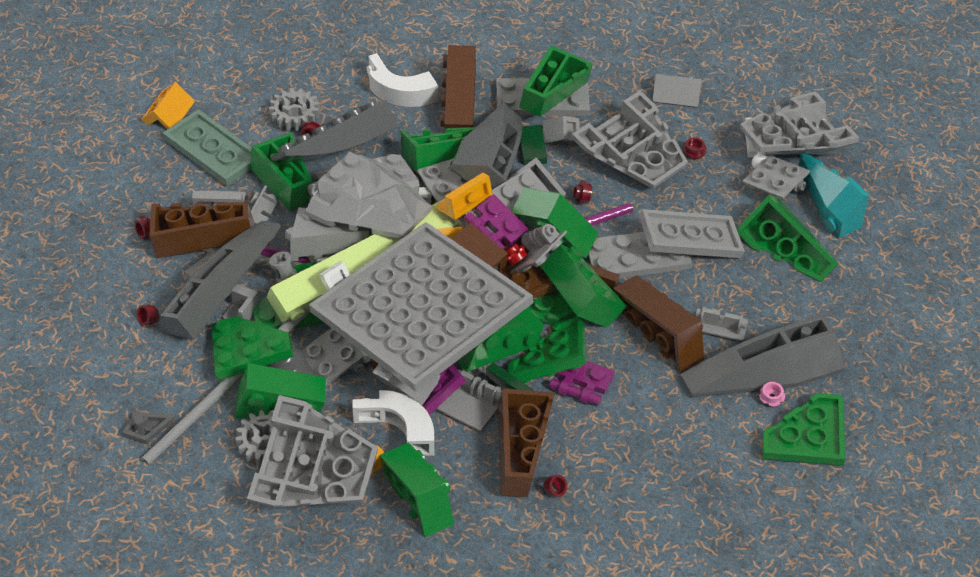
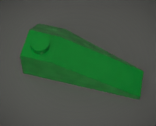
M768 195L737 228L738 234L753 249L759 252L764 250L774 255L773 259L779 262L784 260L794 265V269L820 282L839 265L794 213L776 196Z

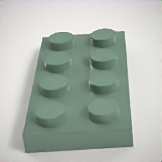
M199 109L163 132V138L166 142L226 186L251 170V147Z

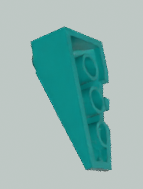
M805 152L802 153L798 166L810 171L803 181L806 182V188L826 229L829 232H833L838 238H841L861 228L869 194L850 177L842 178L837 170H828L823 162Z

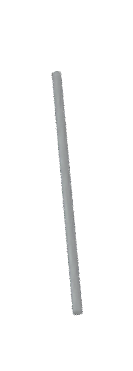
M310 309L306 310L305 314L297 320H287L278 329L289 333L310 313ZM244 373L225 378L141 458L142 461L150 465L240 380Z

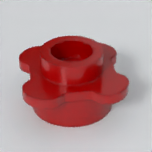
M515 243L505 250L508 253L507 261L511 266L527 255L524 250V244L518 246Z

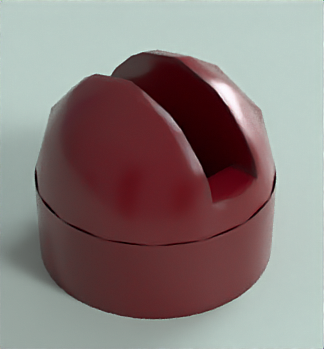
M149 304L138 307L137 319L141 325H151L157 322L159 318L157 308Z
M562 475L547 477L543 482L544 492L551 497L563 496L567 491L566 479Z

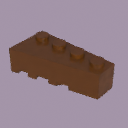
M448 45V54H443V68H447V74H442V88H446V93L441 94V107H445V113H441L440 127H445V129L474 127L476 46Z
M248 202L216 203L215 206L195 203L194 207H182L181 203H171L170 207L151 204L149 236L157 258L222 247L245 230L254 226L255 223Z
M638 275L613 288V292L627 305L622 314L635 328L640 326L644 337L650 343L655 341L662 349L660 353L666 359L672 358L676 362L675 369L680 374L705 360L702 334L703 324L697 316L689 313L683 306L675 303L665 293H661Z
M502 389L498 405L500 494L502 496L528 497L555 392Z

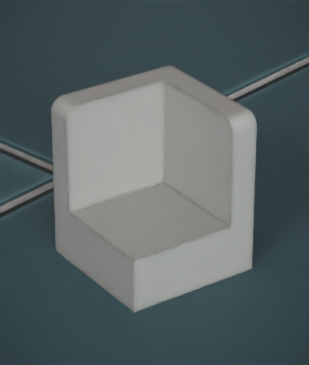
M560 116L543 120L544 142L554 143L563 141L576 143L571 138V135L580 129L579 118Z
M236 284L231 292L232 305L223 315V319L237 316L251 320L254 316L253 310L259 304L258 292Z

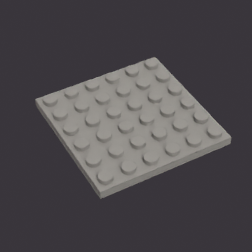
M425 222L310 303L309 307L311 313L416 392L533 304L534 300L532 294Z

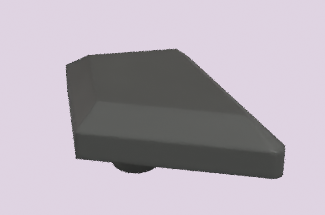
M135 412L122 431V435L147 444L175 421V416L173 414Z

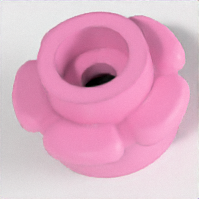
M768 382L760 389L761 394L759 398L764 404L767 403L771 407H776L785 400L783 387L777 382Z

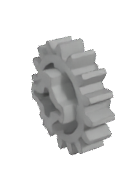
M291 88L290 92L287 93L282 90L281 96L275 94L274 100H270L269 114L272 117V123H277L278 128L286 126V130L289 131L291 127H294L296 131H299V127L303 126L304 123L315 122V119L319 118L320 104L317 102V96L311 97L310 91L303 93V89L300 88L298 92H295Z
M260 410L257 417L252 413L249 414L250 421L242 419V428L236 429L237 437L235 439L236 445L239 448V454L241 456L246 454L247 462L256 459L257 466L263 461L272 432L271 419L273 410L269 412V415H265L263 410ZM248 437H251V444L247 441Z

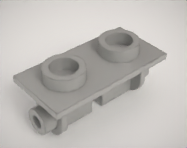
M266 185L261 194L257 191L255 192L249 203L253 206L251 213L255 225L261 221H268V217H270L277 205V197L264 192L267 188Z
M706 307L702 309L697 308L696 316L703 324L702 333L743 342L748 325V319L743 318L744 315L738 316L725 313V316H722L720 311L707 309Z

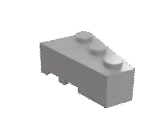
M298 208L290 238V255L292 261H298V257L313 256L314 259H321L323 254L339 253L372 236V229L358 226L357 231L349 230V224L335 222L334 227L328 226L306 216L307 208Z

